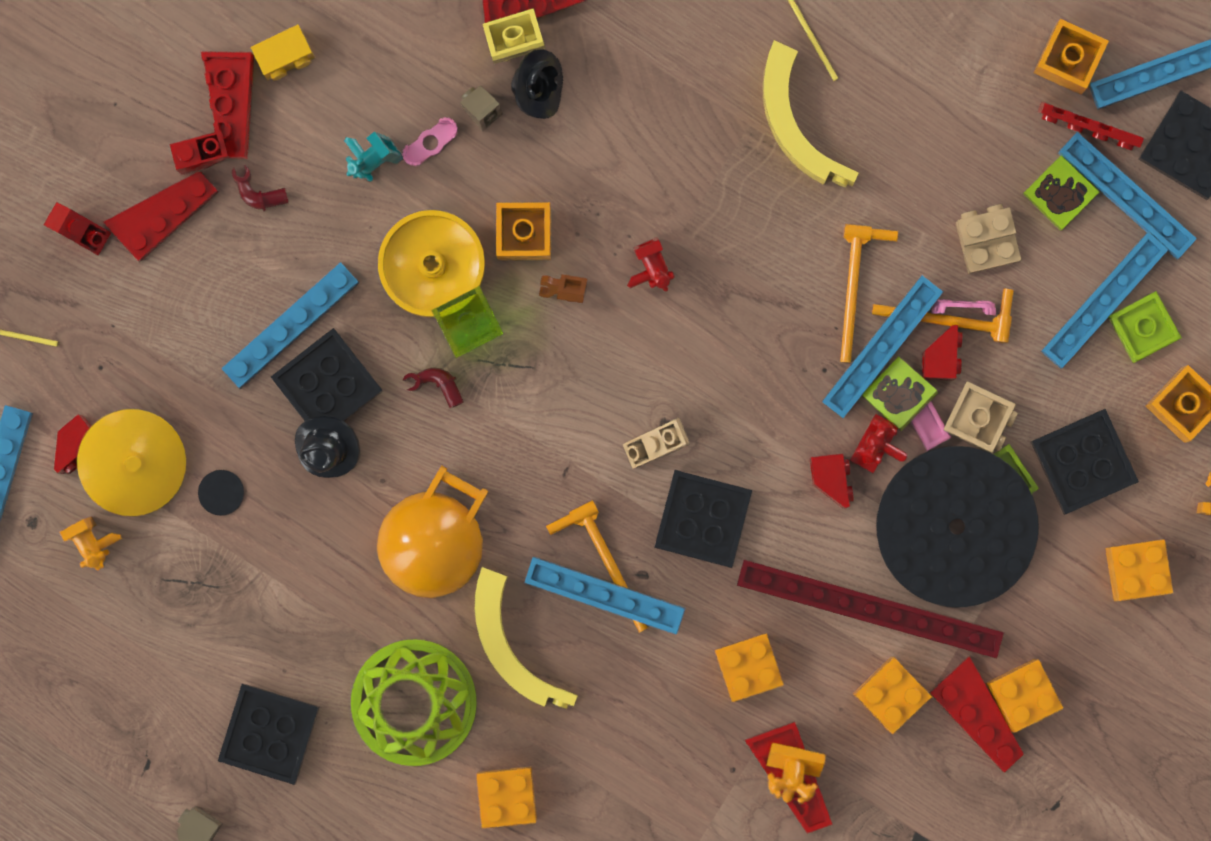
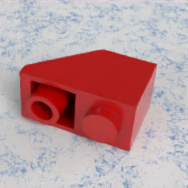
M222 131L170 144L175 168L181 175L209 168L228 157Z
M58 202L55 203L44 223V226L98 256L111 234L110 231Z
M952 325L922 353L921 377L925 380L954 381L957 379V374H961L962 361L960 358H957V348L962 347V332H958V325Z
M78 414L57 432L54 470L58 474H70L77 469V454L80 443L85 433L92 426L82 415Z
M843 454L811 457L809 460L813 486L842 509L849 508V502L854 501L852 486H847L846 475H850L849 459H844Z

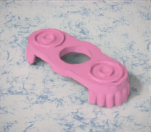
M440 118L437 125L430 130L422 132L419 138L410 146H405L402 153L403 159L411 166H418L431 156L439 154L443 147L455 138L458 130L457 124L453 119ZM427 136H435L438 139L436 149L427 150L424 148L423 141Z
M937 300L931 310L932 314L945 313L946 307L982 308V311L987 315H996L995 303L992 301Z

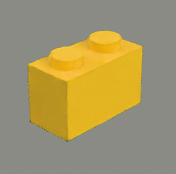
M298 24L251 46V50L267 80H279L287 75V71L295 67L296 69H302L311 63L310 60L315 58Z

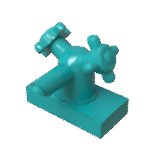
M375 131L366 139L372 146L366 151L363 150L356 139L346 137L344 142L357 158V160H353L351 156L346 157L348 162L347 176L353 175L355 179L359 177L371 182L373 180L371 172L384 162L398 164L403 160L401 152L392 140L385 135Z

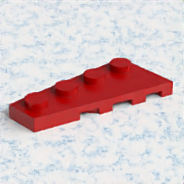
M483 0L485 23L530 9H534L537 19L587 0Z
M201 52L206 71L204 73L210 94V109L213 111L214 132L222 131L228 153L226 159H248L254 54L251 52Z
M1044 102L1040 103L1037 111L1043 114L1041 118L1054 124H1057L1058 119L1068 122L1067 128L1082 133L1083 128L1093 131L1092 137L1106 142L1111 137L1119 140L1117 146L1131 151L1134 146L1141 148L1144 137Z
M198 171L103 223L137 261L141 262L219 191Z
M970 656L963 660L929 692L1002 772L1005 773L1024 755Z
M795 721L744 740L767 775L773 774L774 778L779 779L783 778L784 769L767 766L772 743L805 750ZM805 774L803 783L806 786H812L815 783L817 785L815 794L809 801L799 803L798 799L801 795L795 792L792 800L786 803L808 834L832 825V821L815 776Z

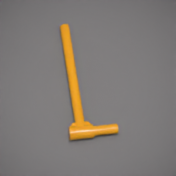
M845 224L844 239L851 243L840 358L842 363H851L862 245H865L871 239L897 242L898 231L872 229V226Z
M1003 289L1000 314L992 322L944 314H932L930 312H927L920 322L945 326L958 325V328L991 332L990 336L994 342L1008 343L1014 290ZM873 304L872 314L889 317L896 307Z
M593 500L570 511V514L546 526L550 535H553L574 523L580 526L585 525L614 584L628 588L594 521L597 519L599 511ZM633 620L639 633L648 628L647 624Z

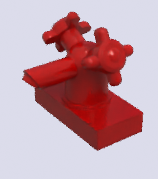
M658 237L633 247L638 260H642L646 270L631 276L627 286L631 289L649 281L648 283L651 288L657 286L667 292L670 280L674 279L675 275L672 271L668 272L661 253L663 248Z
M875 414L849 461L872 474L878 464L882 462L881 459L884 453L900 462L905 461L907 453L890 444L893 437L897 435L898 428L890 421Z

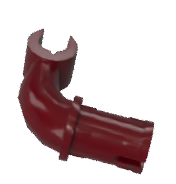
M244 165L246 170L244 178L238 177L235 167L233 168V179L238 185L241 199L248 206L254 209H262L264 212L266 208L289 203L285 188L264 193L261 191L255 192L249 183L251 180L249 168Z
M431 367L417 374L409 373L403 378V381H407L410 378L416 380L415 385L407 389L413 392L418 391L424 383H436L437 388H441L450 409L464 403L455 383L456 377H453L442 368Z

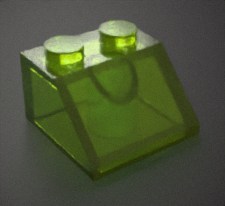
M480 286L431 310L455 358L504 334Z

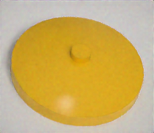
M425 210L404 217L389 230L379 250L378 272L385 291L402 309L422 317H441L460 310L476 295L485 273V256L479 238L465 221L448 212Z
M122 409L103 416L85 433L77 454V470L83 488L97 505L114 514L140 516L163 507L177 493L186 471V454L179 435L163 418L141 409Z

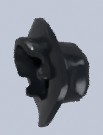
M533 50L525 55L519 68L516 70L511 82V91L520 110L528 116L546 119L554 116L558 111L563 87V72L559 59L547 50Z
M328 416L314 417L304 421L296 431L295 448L300 462L308 472L315 476L332 478L345 475L355 468L360 459L359 440L354 430L340 419Z

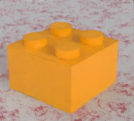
M1059 19L1033 73L1082 95L1087 89L1109 41L1063 19Z
M550 202L496 203V256L498 260H551Z
M1189 365L1180 368L1145 407L1180 440L1186 443L1191 441L1211 420V386Z
M1165 539L1105 548L1114 601L1173 593Z
M767 633L714 650L732 702L784 685Z
M890 657L852 693L891 734H894L932 697L894 657Z
M1032 659L986 682L1011 732L1015 733L1063 709L1039 659Z
M532 766L481 771L476 774L482 828L536 823L537 814Z

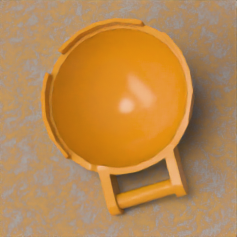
M443 465L439 468L426 492L407 496L391 508L383 519L378 532L377 553L384 573L401 590L417 597L436 598L454 593L471 579L477 571L482 558L483 538L475 516L489 491L484 488L480 490L447 472L448 468ZM441 481L476 499L470 511L455 498L436 492Z

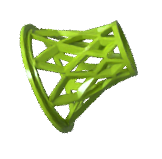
M426 640L398 641L378 650L360 669L351 693L352 718L362 740L380 757L400 765H427L450 755L468 736L476 715V689L468 669L453 652L439 644ZM411 650L424 651L431 654L418 659ZM389 657L385 667H376L381 661ZM402 657L409 664L399 670L395 666ZM437 663L438 674H428L424 666ZM448 664L454 669L461 681L447 677ZM415 667L419 670L418 673L410 672ZM389 673L393 674L389 679H387ZM381 677L379 686L374 689L372 678ZM408 679L420 683L426 688L432 700V712L429 720L423 727L413 732H401L396 730L395 727L392 728L382 715V696L388 686L398 680ZM433 681H441L439 689L434 687ZM447 687L458 691L451 702L444 697ZM363 688H364L367 697H366V699L361 703L362 692H363ZM465 701V712L461 721L455 710ZM443 704L448 710L440 715V708ZM370 707L374 711V719L367 715ZM449 718L453 728L440 731V722ZM367 727L375 730L376 739L372 736ZM433 729V734H425L427 731ZM385 734L392 736L396 742L388 744ZM450 739L445 745L435 750L437 740ZM416 740L427 741L424 749L413 743ZM405 748L412 755H404L396 752Z

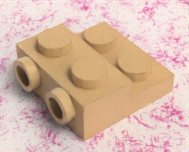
M1002 204L987 208L988 213L977 215V211L961 214L962 219L957 220L955 223L968 274L1021 261L1010 207L1003 209Z
M966 382L943 431L993 454L994 450L1000 452L1006 440V437L1002 435L1006 425L1012 427L1018 415L1014 411L1016 404L970 382Z

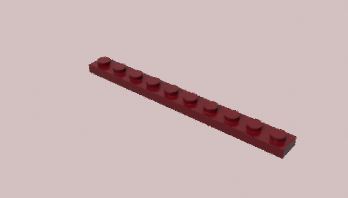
M743 560L736 585L993 658L998 657L1004 632L747 560Z

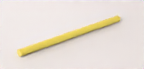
M788 0L833 81H836L838 79L836 73L795 1Z
M0 330V335L58 346V341Z

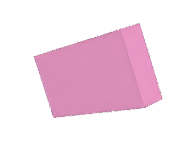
M931 401L911 421L927 451L951 438L949 433L943 431L945 425Z

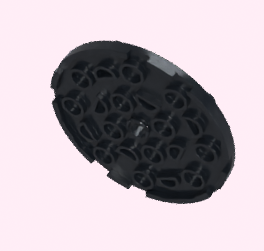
M950 446L937 448L909 461L888 483L882 494L876 518V536L879 549L891 574L904 588L915 596L927 602L945 607L975 606L991 601L1005 593L1015 585L1027 570L1038 541L1039 523L1037 508L1033 496L1022 477L999 457L972 447ZM954 519L962 520L965 525L963 532L957 535L953 534L949 527Z

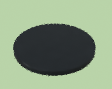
M215 470L208 473L200 482L198 498L206 511L214 515L224 516L233 513L239 508L244 498V487L241 480L234 473L227 470Z

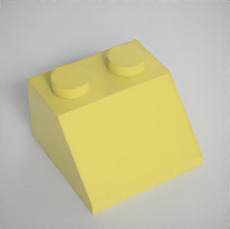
M534 9L483 24L494 64L526 55L533 50L545 49Z

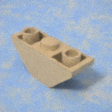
M680 418L624 443L623 446L632 469L689 446V441Z

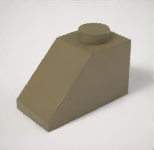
M482 86L476 89L472 87L463 94V100L460 102L461 107L482 131L502 115L500 104Z
M197 806L191 808V810L186 808L178 820V823L181 824L177 830L178 840L212 841L223 823Z

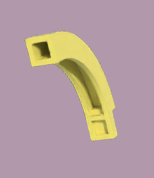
M774 40L768 55L763 80L765 113L774 138L790 161L812 179L824 185L829 175L833 177L832 181L840 186L847 187V184L853 186L859 172L841 165L817 151L798 128L789 101V78L798 51Z
M482 567L475 593V616L479 637L490 662L512 688L529 700L545 707L548 698L551 697L553 698L552 703L566 709L568 705L574 706L578 697L577 694L553 686L534 676L520 663L513 653L504 633L501 615L502 597L508 577Z

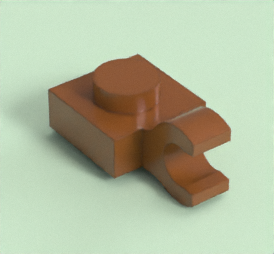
M561 274V278L556 279L544 275L541 277L540 285L547 287L540 288L539 296L549 298L557 294V299L583 303L588 278Z

